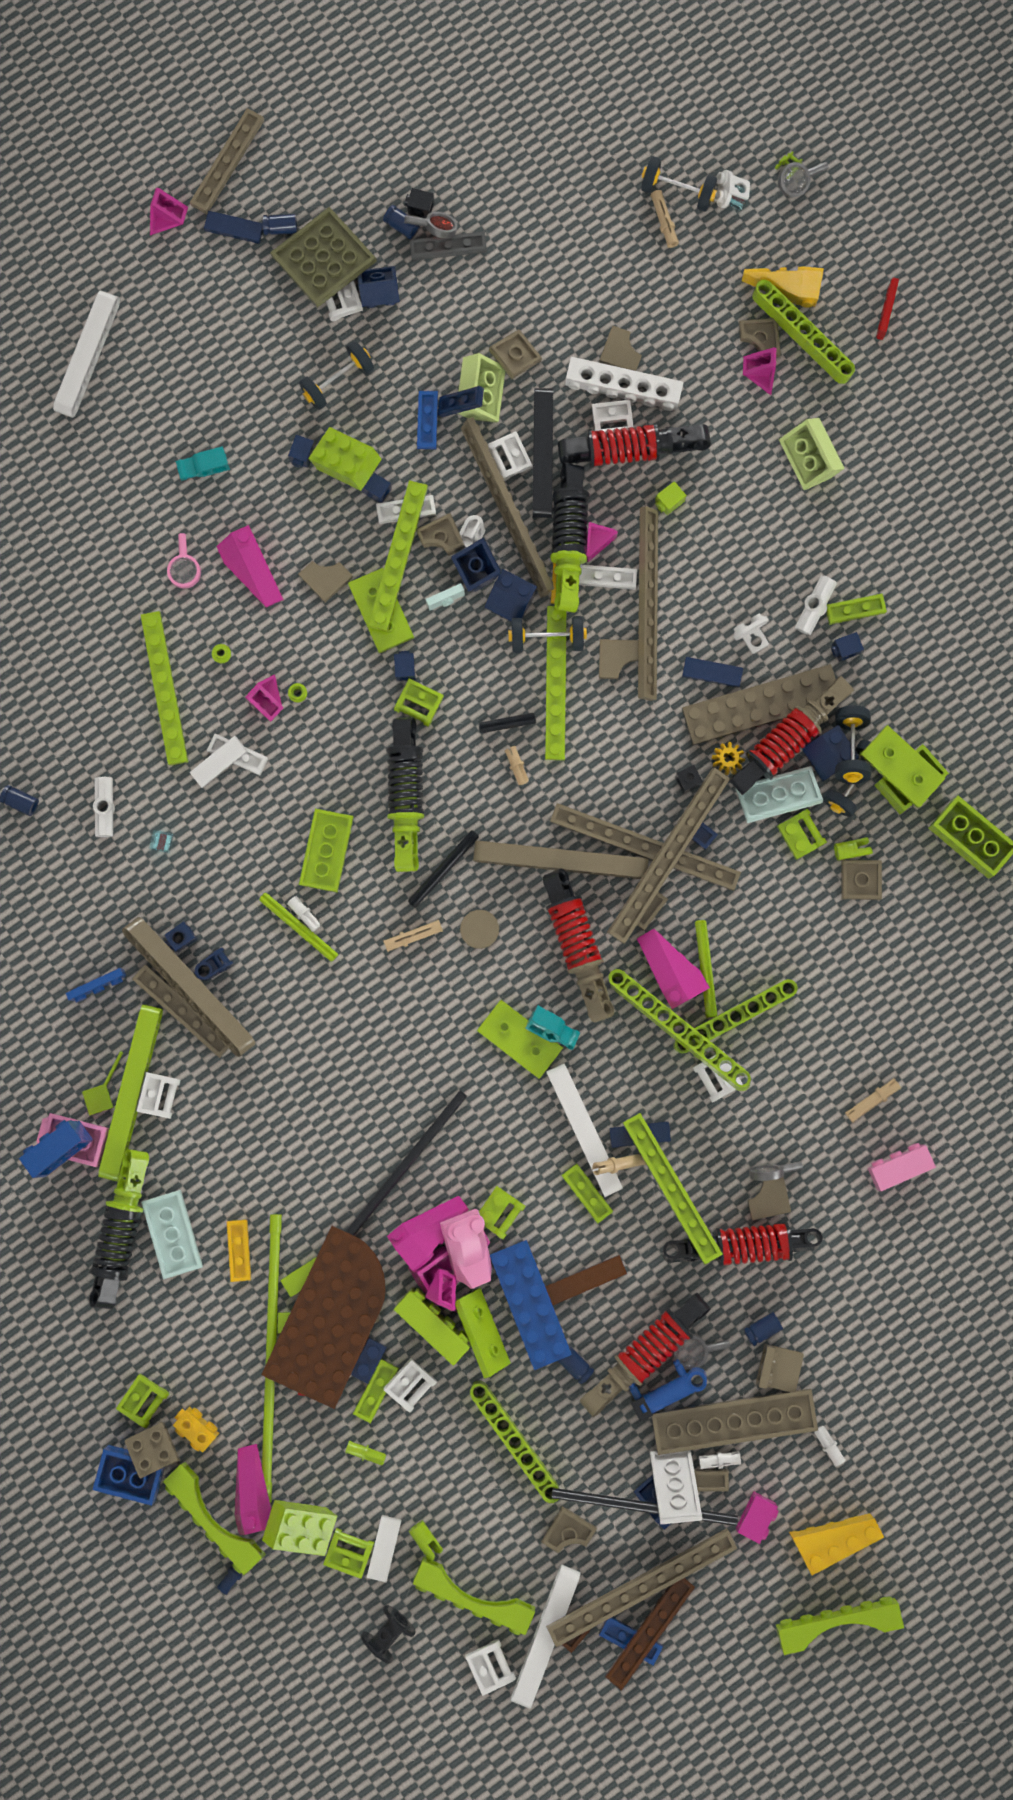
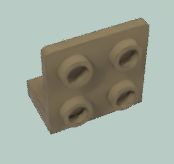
M764 1343L756 1379L757 1386L764 1389L771 1387L787 1392H795L804 1354Z
M163 1422L125 1440L139 1478H143L170 1464L174 1465L180 1462L166 1424Z

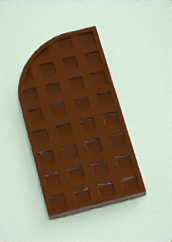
M333 1225L331 1226L261 1374L335 1409L385 1300V1277L382 1266L374 1251L363 1240Z

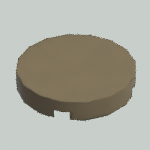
M475 910L469 912L463 918L460 933L468 946L474 949H483L490 947L496 941L499 935V925L492 913L486 910Z

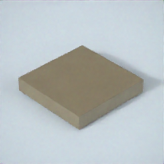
M519 329L489 348L490 353L511 379L540 363L542 357Z
M841 860V899L882 900V860Z

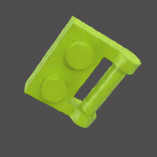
M409 678L394 707V711L414 717L423 722V725L429 727L444 695ZM405 700L428 710V715L426 716L404 705Z
M808 809L777 826L796 860L828 843L825 837L822 838L810 817L811 813ZM801 819L804 820L816 841L812 845L798 823Z
M496 1186L480 1209L479 1214L484 1219V1226L504 1240L507 1230L520 1211H523L526 1206ZM512 1203L514 1205L513 1209L500 1228H497L495 1223L507 1205Z
M140 1373L116 1409L141 1427L147 1428L150 1424V1419L170 1393ZM152 1391L157 1394L143 1416L138 1415L137 1413Z
M336 1528L323 1565L361 1579L374 1542L368 1540V1542L343 1533L341 1529ZM338 1540L362 1548L365 1552L361 1555L337 1546Z

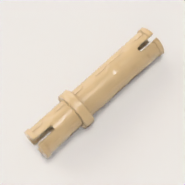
M656 190L650 196L661 225L660 231L664 234L667 247L673 248L679 244L674 230L675 224L671 221L662 190Z
M439 920L406 933L400 932V935L383 941L387 952L401 946L407 947L409 943L443 932Z
M893 1078L881 1088L877 1087L874 1093L846 1111V1116L853 1123L882 1101L886 1102L889 1096L901 1089V1086Z
M635 1154L617 1159L612 1157L608 1158L607 1161L595 1162L592 1165V1170L599 1168L593 1171L595 1175L608 1172L613 1174L617 1173L618 1170L646 1165L640 1154Z

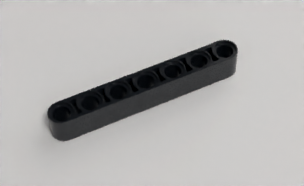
M534 388L533 518H552L553 388Z

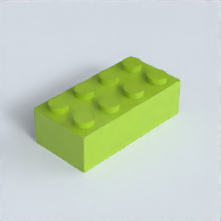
M959 795L950 801L928 827L929 830L988 879L994 877L1013 855V841Z
M412 1287L396 1304L393 1310L454 1366L470 1349L471 1344L464 1330L458 1331L455 1328L456 1323L449 1316L444 1317L440 1314L441 1309L438 1306H435L433 1302L430 1304L425 1299L426 1295L419 1288L415 1290Z

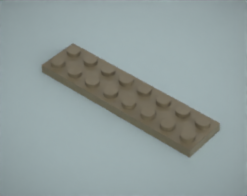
M831 664L682 707L692 744L697 745L786 718L796 705L803 708L807 701H815L836 680ZM827 698V699H825L826 702L824 703L826 706L829 705L828 703H829V701H830V700Z
M811 1389L659 1411L653 1413L652 1416L658 1455L818 1431Z

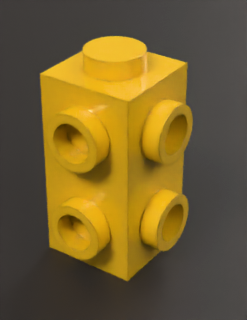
M189 1406L185 1411L182 1408L174 1417L177 1420L173 1424L176 1428L175 1432L182 1438L186 1437L193 1449L196 1451L200 1450L203 1453L220 1434L217 1431L218 1428L212 1422H206L198 1409H192Z

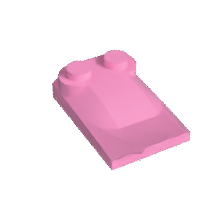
M50 1113L47 1118L42 1119L36 1142L39 1143V1139L46 1133L51 1134L56 1130L55 1126L64 1120H80ZM80 1121L93 1141L68 1160L99 1167L109 1128Z
M477 1209L440 1222L453 1274L457 1281L464 1283L470 1289L490 1282L492 1270L491 1258L484 1233L485 1223Z

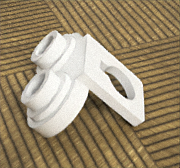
M724 170L717 174L718 191L714 200L717 202L718 207L726 208L730 203L732 195L745 200L749 199L750 182L748 180L734 176L729 170ZM741 183L745 188L744 193L739 192L735 185Z
M477 515L469 516L465 520L459 533L466 547L483 537L486 531L484 529V522Z
M760 613L750 619L752 623L749 626H745L742 623L734 628L735 633L733 637L735 640L743 638L752 654L769 645L760 630V627L769 622V619ZM751 634L761 638L762 643L760 646L755 647L751 644Z

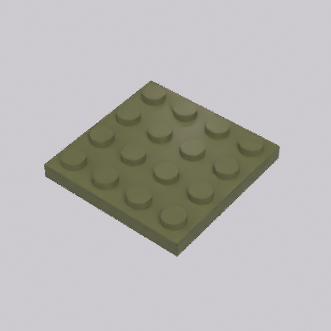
M330 207L270 252L272 258L317 308L377 262L376 257Z

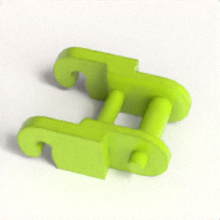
M792 151L787 154L788 156L784 155L779 164L775 166V169L778 170L781 165L789 164V159L801 163L803 159L798 160L793 156L794 152ZM791 166L792 172L787 176L788 180L795 175L798 167Z

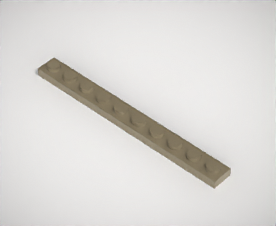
M474 417L468 418L461 427L464 437L534 585L537 586L540 598L546 597L554 589L553 581L545 570L544 562L537 553L536 545L529 536L528 528L521 519L520 511L513 502L512 495L505 485L504 478L497 468L496 461L489 451L488 444L483 439L479 425L476 424Z
M645 506L640 508L638 698L654 701L657 700L658 510Z
M712 768L607 931L608 934L621 943H626L729 782L730 778L718 769Z
M559 803L556 804L550 820L553 824L652 861L664 844ZM686 851L683 852L673 868L732 891L735 890L741 874L740 871Z
M726 1528L549 1624L546 1627L556 1648L737 1549V1546L729 1530Z

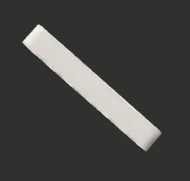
M104 291L98 292L54 401L53 409L55 412L72 418L75 417L119 308L120 298Z
M565 1064L546 1071L591 1169L593 1163L607 1161L609 1157ZM616 1173L594 1174L604 1197L623 1189Z
M562 1564L560 1565L511 1696L512 1702L529 1709L531 1708L555 1645L546 1626L566 1616L581 1572Z

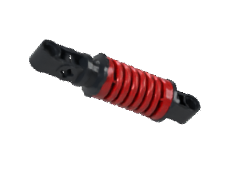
M653 423V425H644L642 428L637 426L635 429L633 427L628 429L621 428L620 430L615 428L613 431L607 429L606 432L603 430H587V437L564 438L557 445L559 459L562 464L589 462L590 467L594 468L604 464V457L605 464L610 465L611 459L613 464L618 463V458L621 464L625 463V457H627V462L631 463L633 456L635 462L640 461V456H642L643 461H647V459L648 461H659L660 454L662 453L671 455L676 452L703 451L711 446L709 428L705 424L676 428L665 427V429L660 430L657 424Z
M788 1222L772 1226L766 1225L765 1228L762 1225L757 1228L752 1226L750 1229L743 1227L742 1230L738 1227L734 1231L731 1228H728L726 1231L716 1228L715 1235H712L723 1254L714 1259L720 1267L731 1265L732 1259H734L736 1265L740 1264V1258L743 1264H747L748 1257L750 1263H755L756 1257L759 1263L763 1262V1256L766 1262H770L771 1255H773L774 1261H778L779 1258L792 1261L793 1252L816 1250L823 1240L822 1233L818 1229L790 1230ZM807 1236H815L817 1243H810ZM689 1238L668 1241L663 1247L662 1256L669 1263L701 1260ZM670 1247L675 1248L677 1254L670 1256L666 1250Z

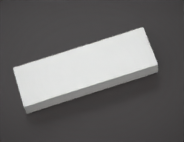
M433 495L425 497L420 518L436 515ZM403 500L377 503L379 524L398 521Z
M580 565L582 574L579 576V585L636 590L637 569Z
M214 734L207 752L213 754L229 740ZM246 748L248 752L233 764L260 776L268 761V757Z
M234 736L194 768L190 774L203 788L248 751L239 739Z
M381 1516L367 1578L387 1582L401 1524L400 1519Z

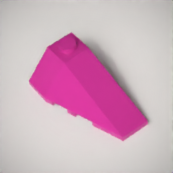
M249 525L230 533L216 546L224 564L265 607L284 600Z
M655 929L637 938L671 1009L710 988L701 971L691 964L683 954L679 953Z
M457 1196L402 1223L387 1237L395 1250L415 1273L433 1257V1251L438 1244H443L444 1242L440 1222L466 1213L469 1208L461 1197Z

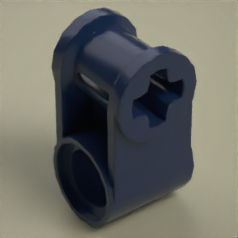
M223 947L214 951L196 965L195 975L200 980L209 981L234 965L233 961H230L224 953L225 949ZM202 967H209V974L205 977L200 976V969Z

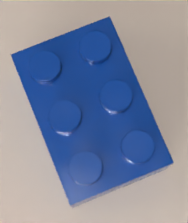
M64 1120L55 1126L56 1130L51 1134L46 1133L39 1139L40 1142L37 1145H31L23 1151L24 1155L19 1160L32 1178L48 1176L93 1141L80 1121Z
M108 1445L103 1449L93 1490L152 1506L157 1500L165 1467L143 1478H139L128 1450Z

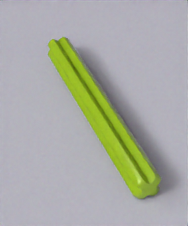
M267 893L262 894L259 901L328 960L333 962L337 958L338 953L270 895Z
M706 920L695 921L700 971L710 987L703 992L706 1017L710 1018L717 1016L708 930Z

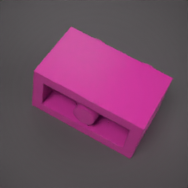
M753 1491L735 1527L737 1532L760 1544L762 1539L765 1540L769 1534L768 1527L770 1522H774L779 1512L777 1504Z

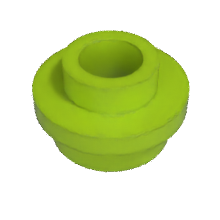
M218 644L212 649V658L217 663H226L231 658V650L225 644ZM220 650L225 652L223 656H218Z
M295 683L289 687L288 696L295 703L303 702L307 697V689L304 685ZM297 690L301 691V695L298 697L294 695Z

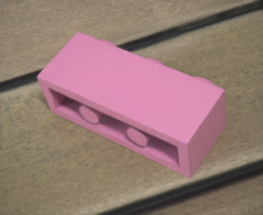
M916 1143L909 1146V1150L904 1153L897 1151L889 1155L890 1159L885 1161L879 1159L872 1162V1166L868 1168V1171L878 1191L886 1190L936 1168L927 1146Z

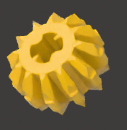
M728 742L727 748L724 743H721L720 749H714L717 755H712L711 759L716 760L713 763V767L720 766L718 770L721 772L724 769L726 776H728L729 771L733 775L736 774V768L739 770L743 768L740 763H744L745 758L740 756L744 754V751L737 752L739 745L732 748V742ZM730 755L732 757L731 760H733V762H726V757Z

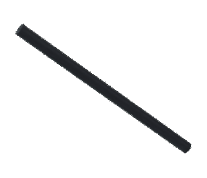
M460 1090L347 1228L346 1231L349 1234L355 1236L467 1098L465 1093Z
M553 1488L552 1499L659 1514L657 1503ZM701 1510V1521L737 1526L738 1515Z

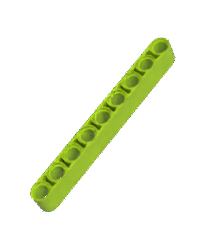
M615 969L610 972L608 978L610 986L620 996L736 1090L746 1091L750 1087L751 1076L748 1071L624 971ZM615 977L623 978L620 984L613 983ZM631 989L639 991L636 996H630L628 992ZM646 1001L654 1003L653 1007L649 1009L644 1008L643 1004ZM663 1013L669 1015L666 1021H661L658 1017ZM682 1026L685 1030L677 1034L674 1032V1028ZM697 1038L700 1044L698 1046H691L689 1041ZM713 1051L716 1056L713 1059H708L705 1057V1053ZM722 1064H729L732 1067L731 1070L728 1072L722 1071L720 1069ZM744 1076L747 1079V1083L740 1085L736 1082V1079Z
M144 1004L141 1006L99 1168V1178L118 1182L123 1154L129 1149L138 1114L136 1107L145 1072L149 1070L163 1015V1009Z

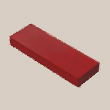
M893 277L888 285L876 339L883 340L886 335L899 283L898 278Z

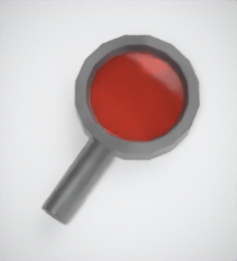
M431 212L426 218L407 215L404 218V223L425 226L431 234L440 238H451L457 230L455 219L443 212Z

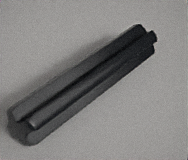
M534 713L480 722L478 726L480 733H487L535 724L536 718Z

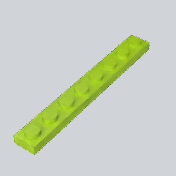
M410 480L408 482L368 624L369 628L388 632L428 490V485Z
M547 606V633L566 632V611L556 610L554 606ZM566 636L547 637L545 760H565Z
M161 612L141 614L167 762L169 766L188 762V756Z
M641 1113L623 1122L625 1129L704 1265L723 1255Z

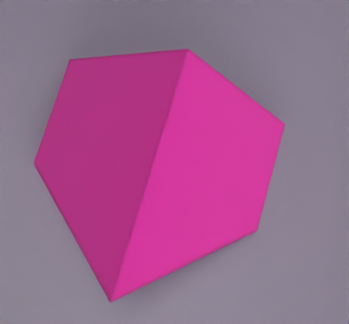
M160 188L155 189L150 205V235L183 225L188 210L186 205Z
M775 347L743 357V375L770 395L772 394L776 369L777 348Z
M589 522L586 545L587 562L591 561L617 538L618 532L615 529Z
M275 674L258 682L245 697L270 722L284 708L281 703Z
M439 1269L425 1298L457 1312L455 1307L456 1277Z

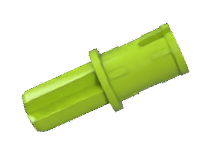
M350 1440L345 1453L362 1458V1461L367 1460L378 1465H383L386 1459L385 1453L371 1449L369 1445L366 1447Z

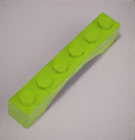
M186 1462L180 1464L163 1481L166 1485V1491L170 1495L176 1496L179 1500V1506L184 1511H189L193 1516V1522L199 1527L202 1526L206 1531V1537L211 1542L215 1541L220 1547L219 1552L233 1562L232 1566L239 1574H247L266 1555L253 1539L243 1538L230 1533L212 1518L202 1500L199 1477Z
M423 1556L413 1579V1585H416L415 1588L425 1593L429 1591L434 1594L435 1598L441 1601L449 1600L453 1602V1606L456 1608L471 1610L474 1616L479 1618L484 1616L490 1619L492 1624L499 1627L504 1625L509 1628L510 1632L516 1635H520V1633L526 1635L535 1614V1606L518 1598L494 1602L469 1595L451 1580L442 1564L434 1560L430 1562L425 1556Z
M887 1596L880 1598L878 1602L864 1601L860 1603V1606L852 1607L847 1605L841 1607L838 1611L824 1610L820 1612V1615H803L798 1620L784 1619L780 1621V1624H776L781 1650L784 1655L804 1651L818 1635L839 1625L862 1624L885 1633L903 1629L904 1624L899 1603L895 1598Z

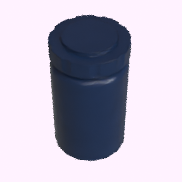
M391 205L387 209L383 221L411 240L417 234L420 226L404 223V218L407 214L395 205Z
M296 214L263 215L262 225L264 234H295L297 232Z
M9 784L4 787L0 794L1 803L28 816L34 814L39 804V799Z
M771 1312L749 1325V1327L744 1328V1333L751 1345L756 1346L757 1343H761L782 1331L783 1327L775 1313Z
M569 1345L572 1355L558 1362L581 1385L592 1376L594 1369Z

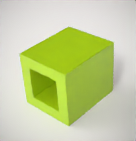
M674 481L656 495L655 505L660 512L664 511L666 515H669L685 502L687 495Z

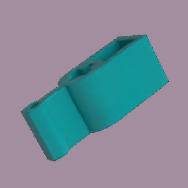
M223 446L196 453L190 458L175 461L181 481L196 476L206 477L230 470Z
M539 1005L532 1012L525 1029L549 1042H559L570 1050L574 1049L580 1035L578 1030L566 1026L562 1018Z

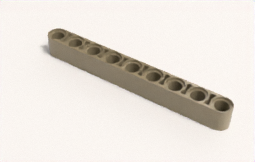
M475 841L473 861L480 863L546 870L562 868L566 872L641 879L648 869L649 859L487 841Z
M137 917L122 928V932L128 941L234 1055L241 1057L255 1045V1040L250 1033L141 917Z

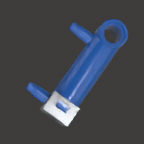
M676 1359L673 1363L679 1375L678 1378L646 1394H641L638 1387L633 1383L629 1386L634 1397L631 1399V1405L639 1421L641 1422L653 1416V1413L694 1392L705 1389L707 1385L706 1372L699 1367H695L686 1373L679 1359ZM694 1375H699L703 1380L701 1383L695 1384L691 1378Z

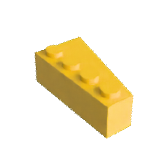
M870 1513L847 1518L835 1523H826V1525L809 1527L801 1531L789 1532L811 1575L884 1538L875 1518Z

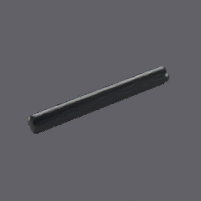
M471 830L410 897L408 903L412 907L416 908L477 841L479 836L476 832Z

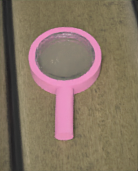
M180 533L178 534L179 555L169 562L167 575L176 587L186 589L193 587L199 581L201 568L192 556L187 555L186 534Z

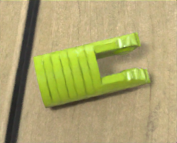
M868 837L835 843L834 852L836 859L839 861L872 854L871 847L858 849V847L868 845Z
M423 1520L415 1524L408 1531L428 1561L432 1562L435 1558L431 1548L438 1554L443 1551V1548Z

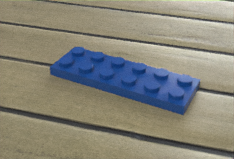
M527 1240L491 1254L490 1258L533 1369L537 1370L571 1356L572 1353Z

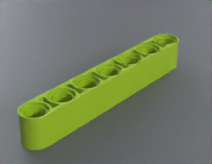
M759 281L752 294L753 300L839 384L847 383L855 372L853 362L770 281ZM759 290L765 291L766 294L760 293ZM773 303L778 304L780 307H775ZM786 317H791L793 321L788 320ZM800 330L806 331L807 334L801 333ZM814 343L819 344L821 348L816 347ZM827 357H832L834 361H830ZM841 370H845L848 374H843Z
M790 979L784 980L694 1029L703 1030L705 1038L710 1041L791 998L797 993V984ZM785 983L790 984L792 987L790 994H786L783 991ZM767 993H772L775 997L772 1004L768 1003L765 999ZM750 1002H754L757 1005L755 1013L748 1010ZM736 1011L740 1014L738 1022L731 1020V1012ZM716 1020L720 1021L723 1025L720 1032L713 1029V1023ZM693 1038L689 1041V1044L691 1046H698L700 1041ZM674 1040L673 1047L676 1052L681 1054L689 1052L687 1049H679L678 1042Z
M481 1380L475 1381L470 1388L472 1400L541 1497L547 1503L557 1502L559 1499H552V1496H548L545 1493L550 1487L560 1489L555 1479L488 1385ZM481 1386L484 1388L485 1393L477 1396L473 1392L474 1388ZM493 1403L497 1409L495 1412L490 1413L485 1409L486 1405ZM500 1420H506L509 1425L506 1429H500L497 1423ZM512 1437H518L521 1442L519 1445L513 1446L509 1440ZM524 1454H530L533 1458L531 1462L525 1463L521 1457ZM539 1470L545 1474L542 1479H535L533 1476Z

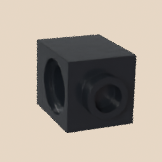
M415 188L411 189L410 195L407 194L405 199L408 214L421 218H426L432 212L435 203L434 193Z
M695 765L675 775V779L683 794L700 787L703 783Z

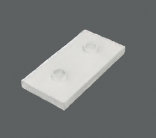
M691 1450L658 1455L657 1451H650L660 1524L701 1521L702 1513Z

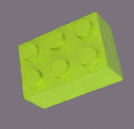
M331 427L327 429L308 458L317 470L360 491L382 460L373 447Z
M924 744L915 750L942 776L946 777L949 774ZM884 777L874 785L899 815L913 805Z
M274 1500L262 1541L273 1550L325 1556L337 1515L326 1507Z

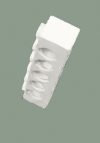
M571 357L565 385L573 390L584 389L591 394H606L609 398L619 397L630 400L631 403L637 401L649 407L659 406L666 411H673L678 408L683 382ZM587 374L590 375L591 378L585 380L582 378V376ZM608 379L610 382L603 384L600 380ZM626 383L628 387L622 388L619 384ZM644 387L647 389V391L640 392L638 388ZM662 391L666 395L661 397L657 395V392Z

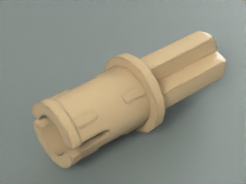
M516 746L510 747L511 750L509 748L505 750L511 765L509 768L513 770L518 785H524L529 782L523 766L524 762L521 761Z

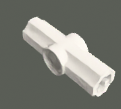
M827 576L820 577L812 594L805 599V608L795 626L796 630L806 635L812 634L820 616L824 615L827 611V602L837 585L835 580ZM819 602V605L813 608L814 604Z
M112 777L95 778L93 809L95 811L96 837H113V813L115 807L113 804ZM105 802L108 803L107 810L101 812V804Z

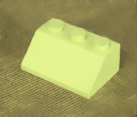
M480 353L463 357L459 391L481 386L484 388L482 407L457 414L466 418L474 417L475 420L499 422L505 370L499 363Z
M820 418L806 419L779 439L803 490L829 480L845 469Z

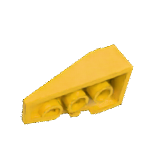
M803 266L798 267L796 271H787L786 267H781L780 270L773 272L768 268L744 269L742 281L756 287L759 281L768 280L791 303L810 308L812 306L815 307L819 299L824 268Z

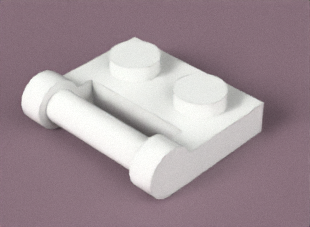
M351 281L337 292L342 308L336 309L333 297L326 301L331 321L363 311L354 281Z
M630 400L592 404L594 431L603 430L606 432L607 429L613 431L615 428L620 430L621 428L628 429L633 427ZM626 422L627 426L606 429H601L600 424Z
M516 431L488 444L489 451L495 459L497 468L504 481L532 468V463ZM502 447L511 469L506 470L497 448Z
M701 1062L693 1067L695 1073L699 1074L708 1090L712 1103L736 1090L712 1070L722 1088L721 1091L717 1092L704 1069L707 1065ZM726 1063L720 1067L724 1072H728L732 1068ZM738 1077L736 1079V1082L740 1085H743L740 1078Z
M145 1072L136 1111L171 1119V1108L177 1085H180L181 1080ZM164 1083H169L163 1110H158Z
M410 1358L384 1387V1391L404 1409L411 1412L417 1401L431 1386L434 1387L437 1380ZM421 1378H423L425 1382L416 1390V1392L408 1399V1401L404 1399V1397L421 1380Z
M499 1639L493 1640L465 1656L482 1696L516 1679L514 1672L510 1671L500 1648L502 1645ZM492 1651L504 1675L501 1678H498L488 1656V1653Z

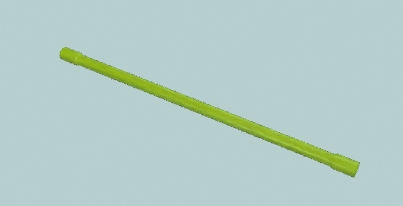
M270 1214L265 1365L272 1353L277 1338L282 1214ZM265 1377L262 1470L269 1502L271 1503L275 1381Z

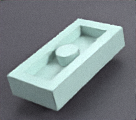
M460 583L427 598L426 604L429 611L442 605L443 607L451 605L454 602L453 600L465 595L464 588Z

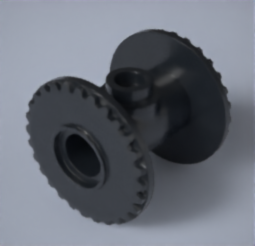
M386 1605L383 1607V1611L388 1620L374 1636L363 1631L361 1640L378 1659L390 1664L393 1661V1656L388 1650L402 1632L407 1636L413 1637L416 1631L403 1614L394 1607Z

